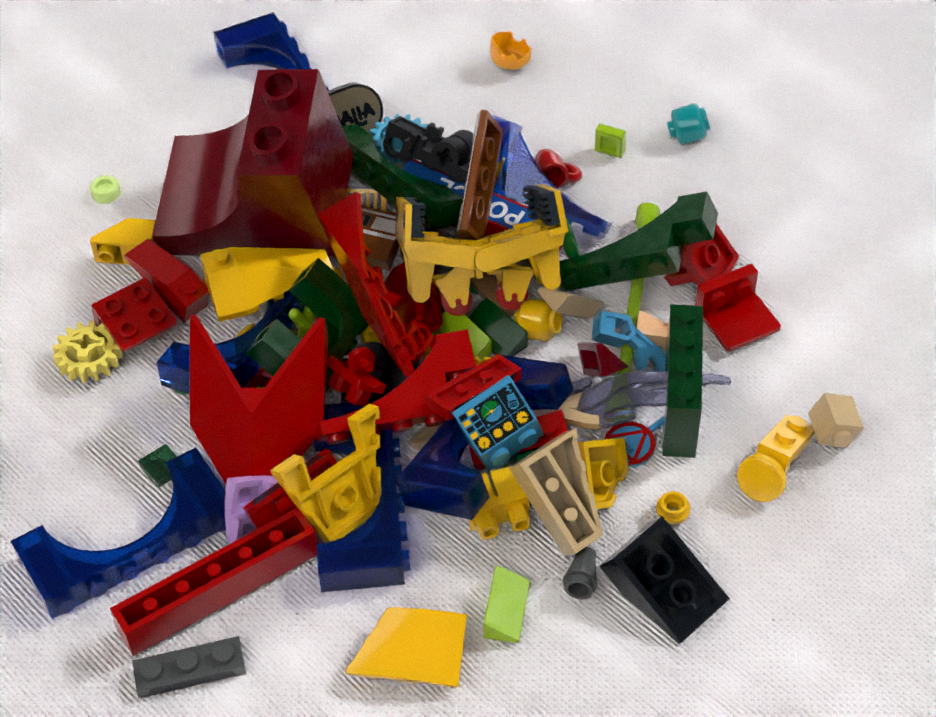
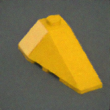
M228 247L200 254L205 283L219 322L250 315L259 310L260 304L270 299L276 302L284 298V292L291 288L300 273L317 258H320L333 270L325 249Z

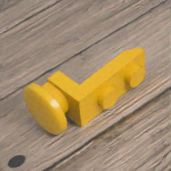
M787 414L759 443L756 454L746 457L741 462L737 471V481L744 494L758 502H770L781 496L786 487V475L791 462L809 444L815 434L813 426L808 424L802 417Z

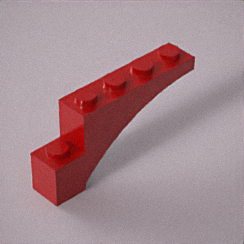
M468 329L436 334L430 343L431 351L420 366L403 383L384 397L371 403V405H376L379 408V419H375V434L380 435V431L393 429L394 433L409 431L413 429V425L425 423L426 427H434L445 423L443 417L425 405V395L447 383V379L451 381L476 367ZM359 410L340 417L319 421L316 427L318 442L328 441L329 445L348 441V437L352 436L347 418Z

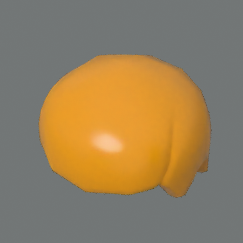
M511 31L497 32L492 35L490 57L498 67L507 70H517L524 67L530 61L532 49L526 44L525 38L521 41H516Z

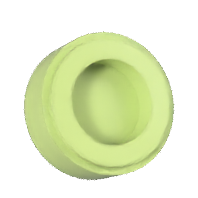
M112 176L98 177L90 184L92 198L98 203H110L120 196L119 182Z

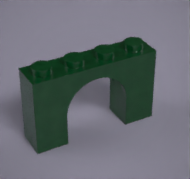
M317 258L300 273L289 289V292L318 318H325L328 330L327 359L330 355L337 358L340 362H344L342 360L344 355H348L358 343L355 339L356 336L360 335L369 324L364 319L349 284L320 258ZM276 319L258 334L246 354L274 376L301 339ZM328 366L326 373V392L330 388L328 382L333 373V370Z
M670 304L665 352L667 391L662 456L695 458L702 411L703 306Z

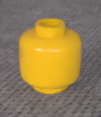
M528 299L520 306V309L515 311L514 321L526 330L528 340L549 341L554 338L555 334L561 331L563 316L561 313L554 312L545 300Z

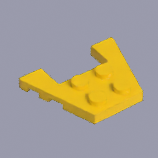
M368 404L347 418L356 450L312 481L310 480L304 458L294 454L271 469L274 478L324 542L335 544L382 509L381 467L376 466V450L380 448V435L375 434V419H379V408L376 405Z

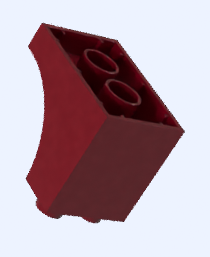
M319 69L258 70L249 115L243 120L216 132L174 137L152 237L158 246L171 255H200L228 247L325 249L328 257H336L317 214L346 198L353 153Z

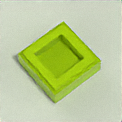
M599 123L595 131V151L622 158L625 153L626 131Z

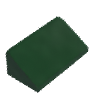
M485 298L468 317L490 338L491 352L494 355L500 354L505 358L511 359L528 347V334L526 330L488 298Z

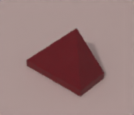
M577 343L584 375L604 377L629 367L602 343Z

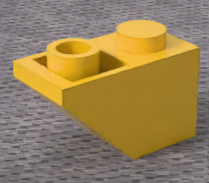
M127 218L92 236L90 245L95 262L130 265L124 258V254L146 239L156 243L152 237L155 220Z

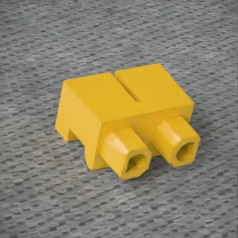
M509 467L490 471V481L487 473L457 480L458 500L461 508L466 512L471 531L477 530L482 540L492 539L499 535V523L509 521L512 531L516 532L530 527V501Z

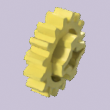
M90 321L88 326L84 327L79 322L77 323L78 329L73 330L68 327L66 328V336H57L59 344L52 347L54 351L53 359L56 367L59 368L60 374L62 376L68 374L70 381L75 380L78 376L81 378L82 383H86L88 377H93L95 381H99V374L111 375L109 368H118V359L123 358V352L103 324L96 327L94 321Z

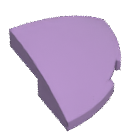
M274 476L227 478L225 522L229 544L256 530L242 507L278 483Z

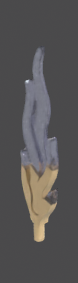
M668 371L627 372L607 378L592 386L591 378L585 377L572 382L547 386L528 397L526 402L536 417L562 409L568 430H571L570 426L585 429L609 428L636 419L633 409H621L636 406H665L667 386L656 389H638L637 387L667 384ZM702 374V386L712 384L730 385L731 379L718 374Z

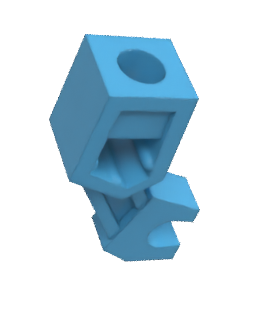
M601 311L593 319L592 341L621 348L626 343L634 350L633 354L638 370H645L648 367L649 360L654 364V374L660 375L665 371L666 355L662 347L656 346L633 325L629 315ZM615 327L619 328L621 334L615 333Z

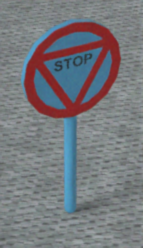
M664 416L649 427L632 421L619 423L606 433L604 440L625 438L628 467L639 466L653 456L656 442L652 432L664 424Z

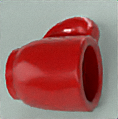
M551 149L540 150L534 157L533 171L538 184L558 189L565 182L575 183L582 178V172L578 167L564 162Z

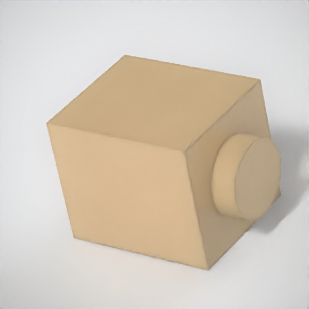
M824 393L808 412L819 445L847 448L864 428L852 396Z

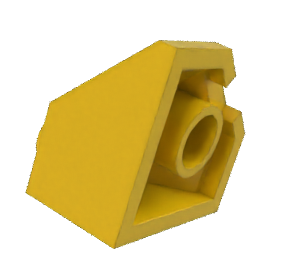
M625 438L578 442L581 458L585 461L587 468L585 473L590 492H593L597 509L612 507L617 498L614 493L619 481L625 480L629 471Z

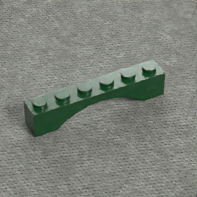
M359 125L342 126L353 153L350 173L394 205H396V197H415L417 203L425 204V209L420 208V210L425 212V216H420L425 219V223L421 224L429 230L458 224L462 203L460 195L443 184L414 176L391 164L375 148L373 135Z

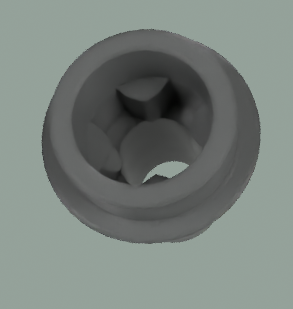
M585 547L576 553L563 577L565 592L575 599H587L597 589V553L590 547Z

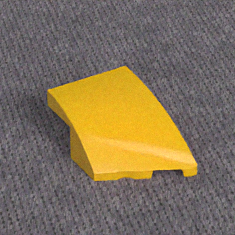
M388 607L377 621L373 631L369 633L363 642L362 647L352 662L346 667L345 674L371 679L383 678L413 684L420 682L456 688L459 685L467 614L431 609Z

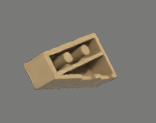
M576 428L563 432L509 467L563 556L576 554L604 535L594 495L589 489L585 473L587 468L585 461L581 458Z

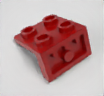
M752 263L697 286L695 306H703V321L728 352L780 331L781 324L755 293L758 270Z
M147 277L91 304L96 327L103 324L122 352H127L177 325V319Z

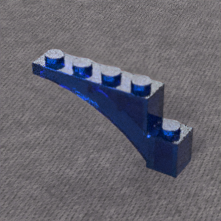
M492 115L504 130L498 162L501 163L502 158H505L493 192L515 202L526 204L525 201L530 199L524 198V194H527V192L523 191V187L543 184L558 189L534 160L521 133L523 126ZM561 192L566 218L568 217L571 225L572 222L583 225L582 232L599 237L600 232L609 233L612 225L611 222L593 215Z

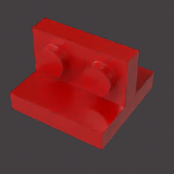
M716 223L713 240L685 244L679 272L666 274L664 278L670 286L695 282L698 286L701 283L731 272L739 255Z

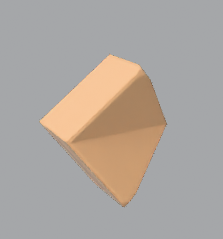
M639 311L637 329L656 346H661L663 351L666 352L668 324L646 312Z

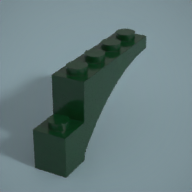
M708 192L679 196L677 202L628 236L593 252L559 261L562 287L565 291L679 272L685 244L713 240L718 211Z

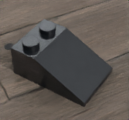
M663 516L647 524L599 566L624 597L678 644L682 643L730 599Z

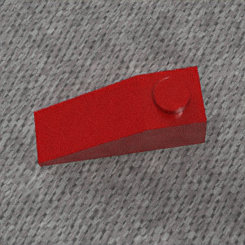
M146 239L124 254V258L142 278H148L163 301L183 323L190 319V315H196L207 307L210 294L206 284L190 267L150 239Z

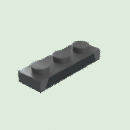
M239 636L132 660L136 692L139 699L246 674Z

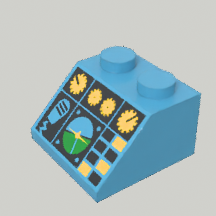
M509 375L452 412L468 444L488 472L495 467L504 465L511 456L523 448L531 447L537 442L539 437L544 435L536 416Z

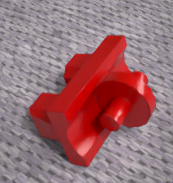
M359 347L350 351L348 361L340 362L334 356L329 355L327 366L333 370L328 385L334 390L347 393L345 399L351 404L366 406L372 392L383 394L386 385L370 373L374 370L375 355L370 349Z

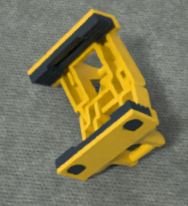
M543 184L523 187V191L527 192V194H524V198L530 199L525 201L527 205L531 206L527 207V211L531 212V214H528V217L535 220L514 224L512 229L492 234L479 240L438 236V232H423L425 227L420 225V223H425V219L420 216H425V212L420 210V208L425 209V204L417 203L415 197H396L395 237L403 252L407 291L413 300L419 303L427 301L430 297V287L433 280V283L441 292L440 302L444 310L451 315L461 316L470 310L473 303V297L469 291L470 278H483V272L487 275H495L498 284L496 299L508 310H518L528 300V286L532 276L546 289H557L561 283L559 246L563 245L565 233L569 232L561 191ZM528 258L532 269L520 267L515 263ZM435 264L454 267L448 273L433 276Z

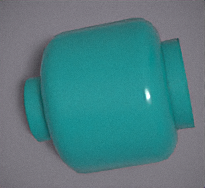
M695 103L672 110V121L666 122L671 139L677 137L678 142L682 145L704 139L707 135V130L711 129L705 108H699Z

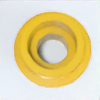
M670 491L657 501L656 513L659 518L663 516L669 524H680L687 520L690 515V503L682 493ZM674 508L678 511H671L669 509Z

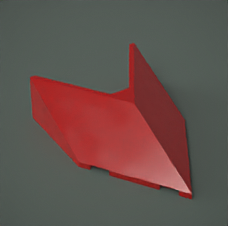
M356 191L317 215L364 319L404 376L408 377L415 369L413 365L421 360L433 340L434 331L440 329L443 324L439 289L432 280L428 300L423 303L416 302L407 291L405 263L393 268L384 281L382 268L379 266L372 268L369 265L366 256L371 254V248L364 244L361 197ZM435 264L433 276L437 275V267H436V264Z
M190 315V426L225 484L227 478L273 476L271 469L294 454L304 457L303 454L312 442L317 439L316 427L319 421L324 420L328 353V330L325 318H317L265 388H241L197 315Z

